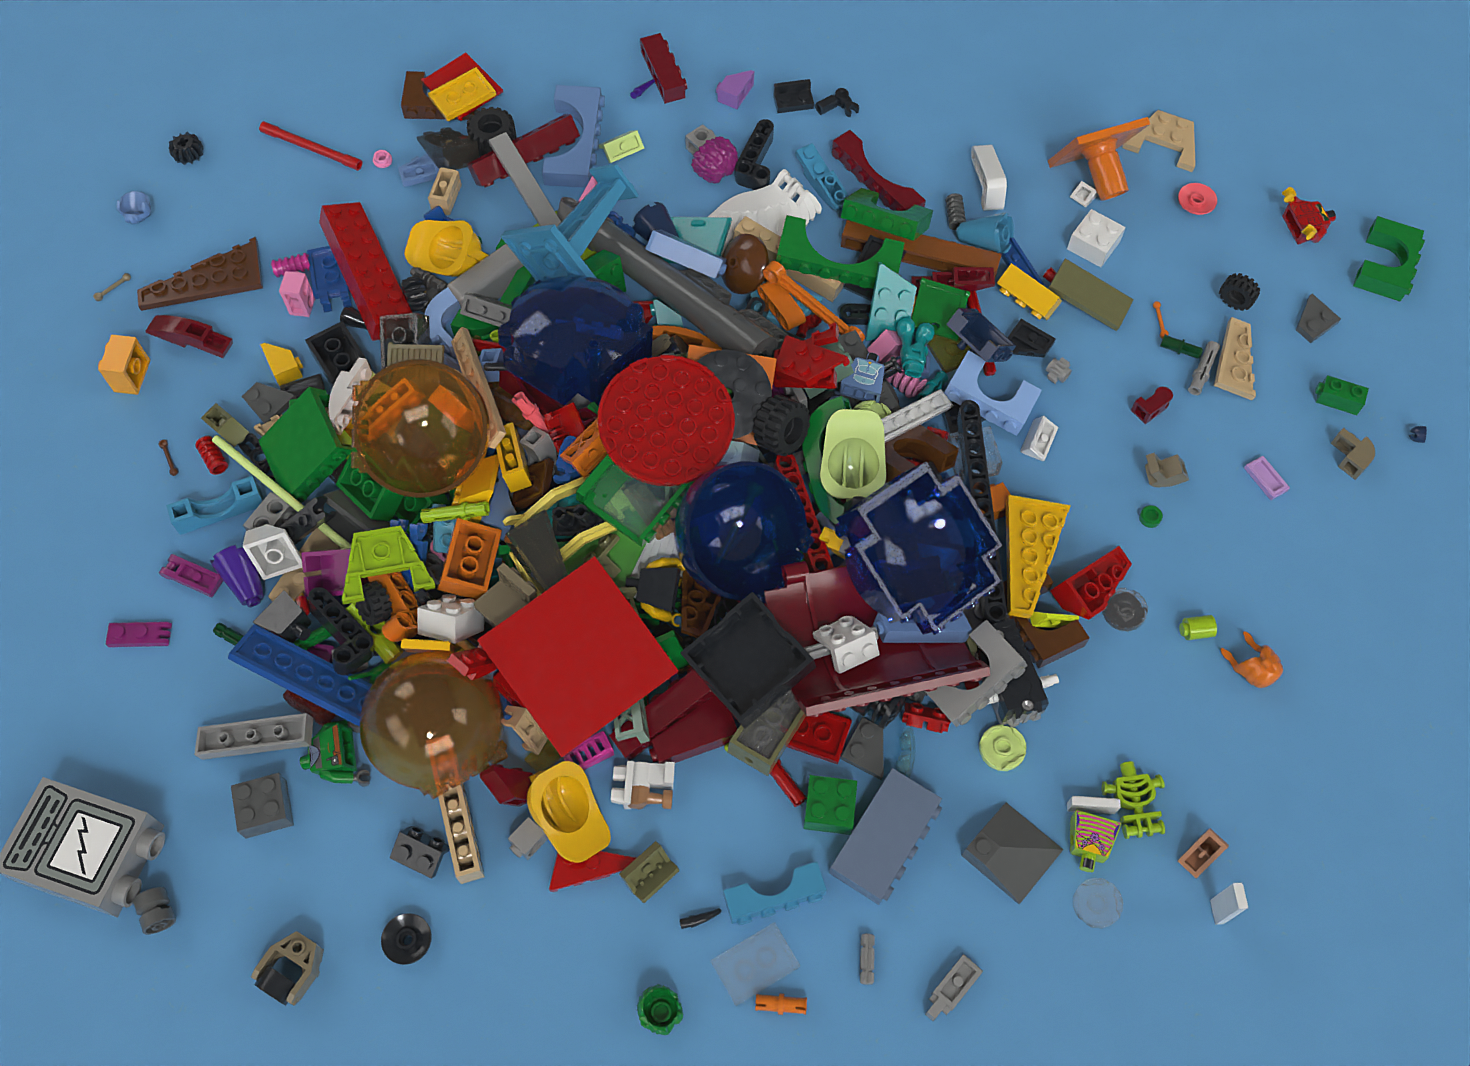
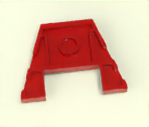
M832 323L829 325L830 329L821 333L819 330L813 332L811 338L804 341L817 346L838 342L839 327L837 323ZM781 348L774 352V358H776V362ZM833 368L831 369L833 374L820 379L810 387H805L781 378L774 372L773 384L775 387L834 389L837 385V373Z

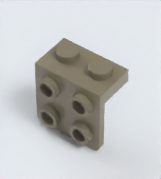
M502 563L497 568L500 581L474 602L475 609L495 627L537 597V589L530 581H524L514 567L509 568L505 563Z

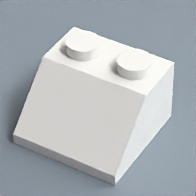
M266 524L246 531L243 548L263 580L302 568V557L285 529Z

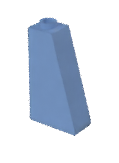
M662 229L652 231L645 250L715 279L719 278L720 275L723 276L727 268L725 264L727 259Z
M953 592L879 611L873 623L883 643H963L967 641L969 634L972 632V628Z

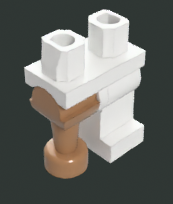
M627 761V765L614 766L613 781H625V788H612L611 802L624 805V809L633 808L639 810L643 809L647 804H662L663 809H672L675 762L658 764ZM650 788L671 789L664 790L663 794L650 792Z

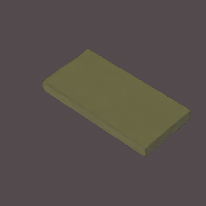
M1066 258L1061 263L1048 287L1057 296L1115 331L1120 328L1134 300Z

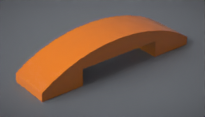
M662 325L645 327L641 331L644 344H650L663 334H668L670 337L676 334L685 341L688 347L689 345L722 350L721 347L705 335L687 328Z

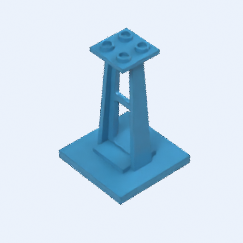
M617 164L595 167L589 170L598 183L557 227L555 224L508 230L504 231L500 236L546 293H550V296L599 293L602 290V284L581 259V255L616 202L639 196L633 184L629 182Z

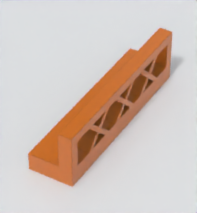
M598 418L559 455L565 462L571 464L580 476L584 478L607 455L599 435Z

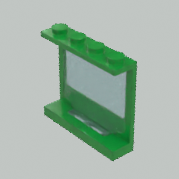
M606 455L577 489L576 500L640 547H643L646 542L650 543L657 534L656 529L668 522L671 517L670 512L682 505L685 500L683 496L687 492L691 493L697 486L698 481L695 480L677 486L647 484L624 473Z

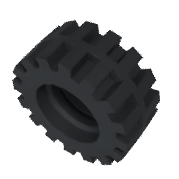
M1234 273L1229 275L1219 290L1220 298L1224 299V304L1227 303L1230 308L1232 306L1235 310H1238V308L1240 311L1248 310L1253 306L1260 294L1258 283H1254V279H1249L1247 275L1242 276L1241 273H1238V275Z
M378 581L362 585L364 601L356 602L355 605L359 616L361 615L362 620L366 621V624L370 626L388 620L392 616V608H390L392 604L389 601V595L386 594V589L382 588V584L378 583Z

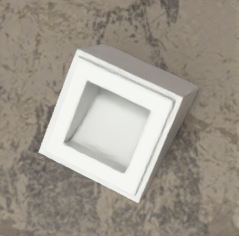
M1081 181L1070 198L1086 208L1098 194L1094 188Z

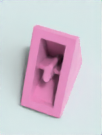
M886 329L867 348V351L877 354L879 356L878 363L883 364L894 355L896 357L900 356L902 342L896 331Z

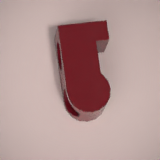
M1159 387L1148 399L1138 398L1134 402L1131 411L1144 424H1147L1167 409L1173 398V392L1167 387Z

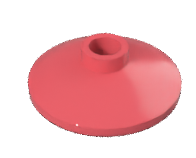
M1190 183L1181 188L1178 194V201L1182 208L1189 213L1204 215L1215 209L1217 196L1210 187L1204 184Z

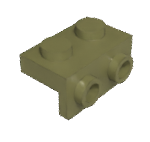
M655 841L619 875L629 890L642 903H645L679 872V868L669 859L662 846Z

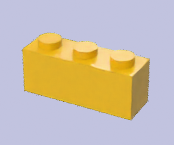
M1012 263L997 281L1000 287L999 291L1007 297L1012 295L1016 298L1014 301L1023 309L1026 306L1032 310L1031 314L1039 320L1041 318L1048 320L1062 302L1059 296Z
M513 422L504 425L506 434L496 447L502 477L511 493L532 486L524 449L519 442L521 438Z

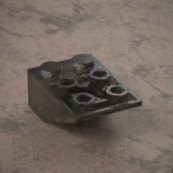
M441 128L439 132H424L422 136L417 137L420 145L439 169L442 167L456 170L468 167L467 163L479 158L477 141L458 131L452 130V128Z

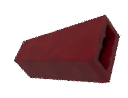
M714 695L652 739V748L649 749V753L653 763H677L724 746L730 742L737 731V727L730 711Z

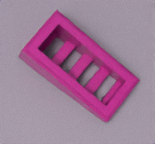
M601 731L582 742L563 756L564 761L573 762L571 757L575 755L579 766L585 770L614 756V751L605 732ZM601 743L604 748V750L601 752L597 746V744ZM590 747H593L596 753L593 757L588 749ZM584 751L588 760L583 761L580 752Z

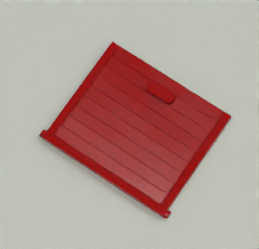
M466 52L431 75L421 79L423 84L432 91L477 67L496 91V96L503 92V89ZM496 96L470 109L469 111L457 116L456 118L462 121L465 116L475 111L485 103L489 102Z

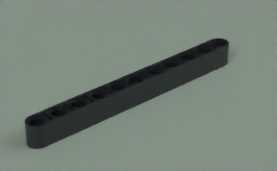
M966 400L960 406L957 415V425L970 520L978 522L977 546L973 551L983 622L987 620L990 624H994L1004 620L1007 609L980 408L976 402ZM969 450H973V451H975L977 454H973V453H971ZM972 470L979 471V474L974 473ZM974 489H978V490H980L982 493H981V494H980V493H977V492L974 491ZM976 509H981L985 513H979ZM979 529L986 530L988 534L981 533ZM982 550H988L991 554H984ZM984 570L991 571L993 575H987ZM987 591L994 592L996 597H991ZM989 612L997 613L999 618H993Z

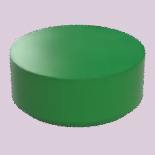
M1152 505L1144 507L1139 515L1140 522L1148 528L1157 527L1163 518L1161 510Z

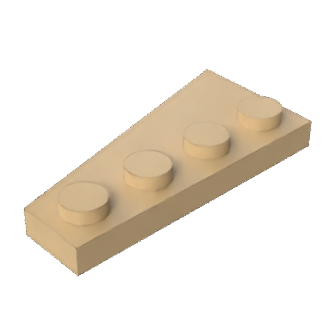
M317 528L304 543L299 554L301 555V552L341 548ZM302 567L284 573L268 595L269 599L273 602L283 590L294 600L301 593L305 595L304 577L319 575L321 570L303 573Z

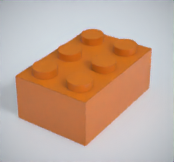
M457 518L437 590L474 600L479 599L486 593L502 530Z

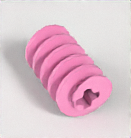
M900 358V359L897 360V362H898L899 366H900L901 369H902V366H901V358ZM903 369L902 373H896L887 378V381L893 383L895 388H899L901 393H905L907 398L918 395L927 383L926 378L919 381L921 377L914 378L905 375Z

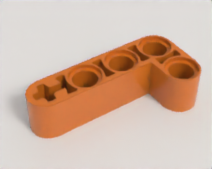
M401 572L367 577L369 582L378 581V583L382 584V588L386 589V594L389 595V601L392 604L390 606L392 608L391 619L382 626L383 635L392 642L412 639L418 634L417 600Z

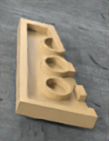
M1233 317L1229 319L1214 382L1215 387L1249 400H1253L1256 397V391L1253 390L1255 377L1252 374L1251 366L1253 364V356H1251L1250 352L1252 347L1251 324Z

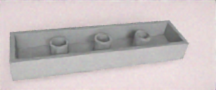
M307 713L198 727L194 755L204 760L311 746L314 718Z

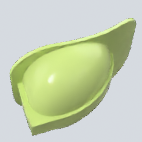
M842 409L836 411L830 417L826 427L820 478L824 489L831 496L846 499V502L855 496L871 499L883 489L886 480L884 425L881 418L875 412Z

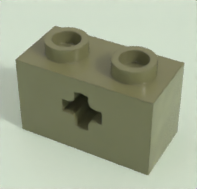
M217 403L201 417L205 423L233 447L243 442L249 433L247 429Z

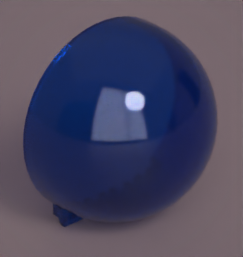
M739 461L726 463L701 475L686 490L679 503L674 520L675 547L680 561L688 574L707 591L738 601H742L753 592L764 604L765 590L775 589L776 587L780 588L785 585L781 571L782 565L800 562L804 556L799 551L806 553L814 542V538L810 536L812 531L807 527L805 510L796 489L779 471L759 462Z

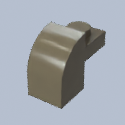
M1345 428L1331 442L1333 446L1346 455L1338 467L1354 480L1365 471L1375 457L1374 445L1367 436L1360 441Z
M1155 453L1146 455L1148 463L1145 464V469L1151 486L1157 488L1170 487L1189 481L1185 463L1178 454L1160 460Z

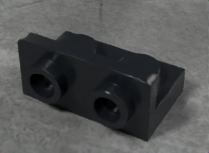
M810 79L774 84L773 98L777 114L814 109Z

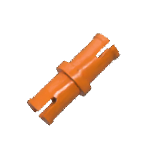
M779 993V996L756 994L755 1011L778 1012V1015H783L784 1012L806 1015L807 997H786L782 993Z

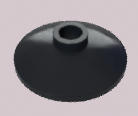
M407 913L396 916L389 921L382 932L381 947L385 956L392 962L400 965H408L419 961L430 948L432 940L431 929L428 923L416 914ZM406 937H412L411 944H404Z

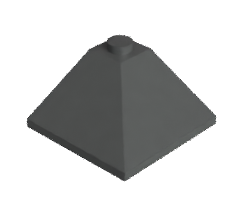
M1005 803L968 845L962 857L1015 902L1020 904L1063 849L1008 803Z

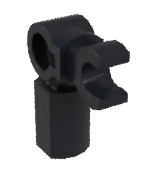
M838 88L835 95H830L815 104L816 111L820 115L837 106L845 109L847 117H851V110H854L856 113L859 112V105L852 102L849 92L845 88Z

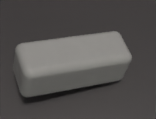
M504 244L451 281L447 287L458 300L460 307H462L464 294L476 293L498 300L503 296L516 271L524 265L508 245Z

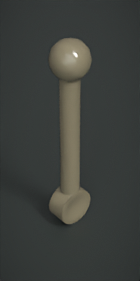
M125 273L123 278L101 293H95L93 295L94 299L101 301L105 294L124 281H130V274Z

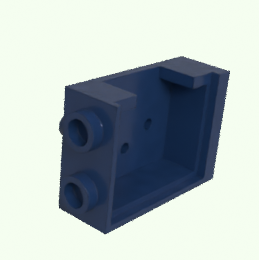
M959 308L946 324L962 339L957 345L960 350H964L969 345L971 347L969 351L977 354L986 362H1004L1013 355L1016 345L977 309Z

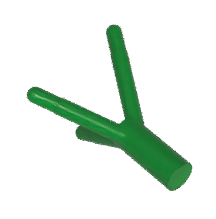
M383 662L368 672L348 676V680L370 676L368 683L373 685L376 677L391 669L392 665L391 663L386 664Z

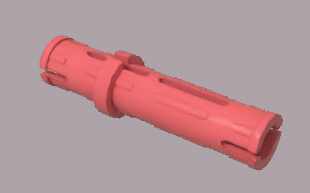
M518 392L514 395L515 398H512V402L521 410L522 416L526 420L528 419L535 427L546 432L548 435V432L555 430L554 428L547 429L543 421L545 418L539 412L538 406L536 404L533 405L523 392ZM557 432L550 434L549 436L550 438H554L558 435Z

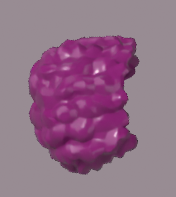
M721 136L715 137V139L706 140V143L699 147V151L693 154L694 159L691 166L694 172L704 180L716 184L725 175L733 174L738 161V152L729 139Z

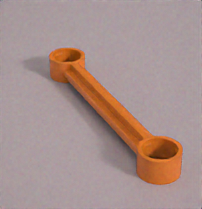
M771 261L765 267L763 275L766 280L772 284L781 285L828 325L837 323L840 335L856 330L862 342L865 340V335L859 328L848 326L787 276L785 268L779 262Z

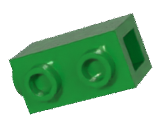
M1327 375L1324 381L1319 382L1315 389V394H1318L1316 403L1357 416L1366 403L1369 388Z

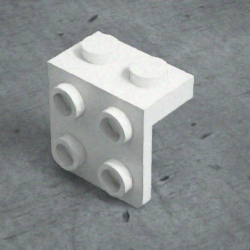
M853 616L841 617L839 621L830 625H824L819 630L813 632L814 639L831 650L834 668L839 674L880 655L875 631Z

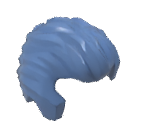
M131 191L125 193L120 198V203L117 200V210L123 215L127 223L137 224L151 213L149 198L143 192Z

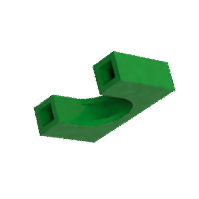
M860 188L844 199L841 218L912 241L929 229L933 210L919 205H914L906 211H893L877 206L879 193Z
M1377 216L1369 229L1366 243L1391 251L1398 257L1401 266L1387 267L1364 260L1357 271L1353 286L1397 301H1401L1405 295H1409L1413 288L1411 280L1414 279L1417 273L1415 266L1421 257V254L1418 253L1425 242L1422 239L1424 230Z

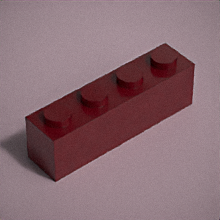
M661 33L640 38L641 54L655 80L664 104L684 99L685 90L688 89L685 78L682 79L681 70L679 65L676 66L674 54L669 52L667 40L663 39Z

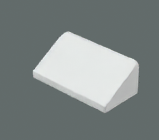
M1045 416L1034 419L1020 452L1040 461H1045L1058 427Z

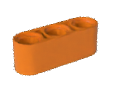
M767 281L757 287L760 298L767 302L769 310L785 331H789L806 322L802 309L781 285H775Z

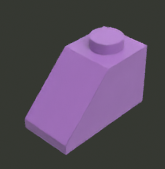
M750 70L728 75L722 83L719 82L716 88L718 102L738 109L754 86V71Z

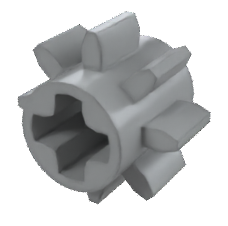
M1063 357L1059 361L1054 358L1046 368V371L1049 373L1047 375L1048 379L1055 384L1058 380L1063 383L1072 372L1069 369L1070 362Z

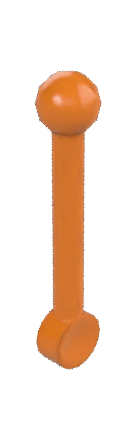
M1155 301L1153 308L1156 309L1161 329L1159 336L1163 339L1164 335L1169 333L1164 327L1160 311L1161 303Z

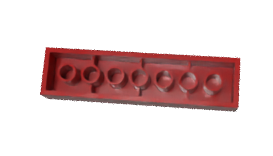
M361 203L322 205L319 224L372 341L411 336L415 318Z

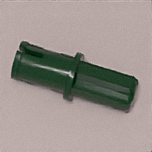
M1166 334L1160 347L1177 352L1178 355L1183 353L1194 358H1200L1203 351L1201 347L1186 343L1185 339L1179 340Z

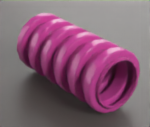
M303 253L302 256L297 254V257L293 255L290 258L284 257V260L279 258L276 261L274 259L271 262L273 273L277 278L280 275L284 276L285 271L299 272L301 270V272H304L305 269L310 270L307 253Z

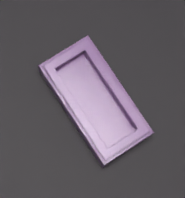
M1264 456L1255 459L1244 467L1270 500L1275 499L1290 489Z

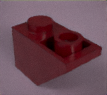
M502 764L490 765L488 769L480 772L481 780L500 804L517 807L527 804V792L532 784L529 776L533 775V773L523 771L522 768H504Z

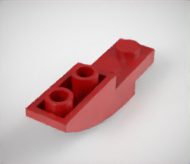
M480 644L477 648L452 653L447 660L463 676H467L472 681L497 669Z

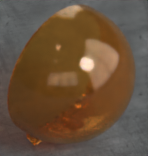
M411 359L394 363L384 368L369 381H360V385H352V401H357L358 405L352 406V424L354 425L351 447H356L358 452H351V468H359V473H368L381 486L397 494L408 497H431L447 493L459 487L480 467L490 442L489 412L476 386L456 369L436 361Z
M440 651L412 654L390 665L369 688L360 715L362 747L374 767L392 781L406 787L420 789L424 796L429 794L432 799L449 791L446 784L453 789L469 780L470 776L474 777L488 769L490 766L488 762L493 765L508 758L506 752L507 745L503 741L505 726L501 723V720L505 719L504 707L500 694L491 678L485 675L472 681L447 662L452 653Z

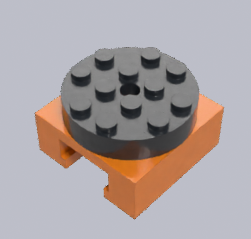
M689 345L687 358L711 370L720 382L724 384L726 389L728 388L733 394L732 405L735 413V426L732 441L759 446L756 443L757 441L754 440V421L762 405L772 397L776 358L745 354L736 350H720Z

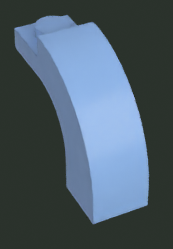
M447 287L438 293L428 304L424 314V326L430 344L444 345V352L454 359L456 355L451 343L453 339L445 331V327L456 316L461 307L458 300Z

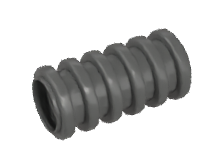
M957 193L946 197L949 228L952 230H957V227L966 221L963 196Z

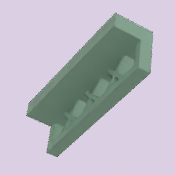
M642 698L620 714L621 718L618 716L613 720L617 741L637 737L641 744L650 741L644 698ZM626 719L633 722L634 729L621 732V726Z

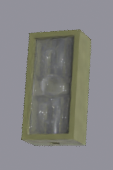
M788 691L747 728L744 729L740 725L729 742L727 753L764 775L769 776L806 717L805 713L796 703L791 691Z

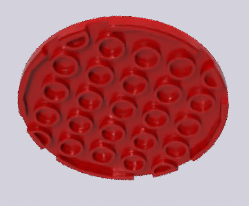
M660 355L659 357L643 358L629 364L627 368L616 374L610 381L599 403L598 430L607 455L624 473L636 480L651 485L677 486L703 477L723 459L729 449L734 433L735 413L732 399L724 384L707 367L682 356Z

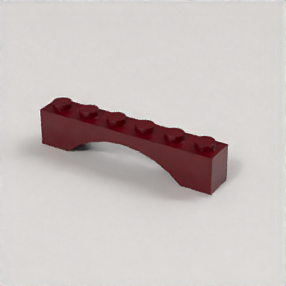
M851 130L833 140L832 155L834 158L839 160L869 190L879 193L878 198L886 207L893 211H906L914 205L925 207L926 200L913 188L903 187L888 181L870 166L863 151V141Z
M515 358V359L510 360V361L505 362V363L521 362V361L518 360L517 358ZM499 371V386L512 396L518 392H523L533 405L536 404L538 406L539 412L543 417L547 413L564 407V405L557 402L543 389L532 371ZM587 407L577 409L585 429L598 418V415Z

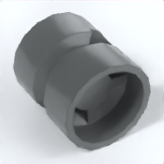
M164 887L146 890L133 899L136 913L141 916L139 922L145 935L161 932L176 922L172 907L167 906L170 900Z

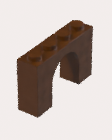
M406 71L401 101L404 118L445 119L430 98L427 97L428 88L421 81L422 78H426L425 72ZM480 107L465 116L463 120H470L469 117L475 115L474 112L477 110L480 111Z
M919 425L885 443V483L896 491L913 484L917 466L903 458V456L912 457L924 463L932 461L941 473L955 466L959 448L924 426Z
M1047 572L1045 581L1040 589V595L1049 592L1053 584V580ZM1006 580V581L1003 582V587H1004L1005 602H1006V609H1007V580ZM1009 615L1010 619L1014 618L1016 629L1018 628L1021 639H1023L1031 661L1036 663L1038 668L1085 647L1090 638L1078 619L1055 630H1042L1032 626L1027 618Z

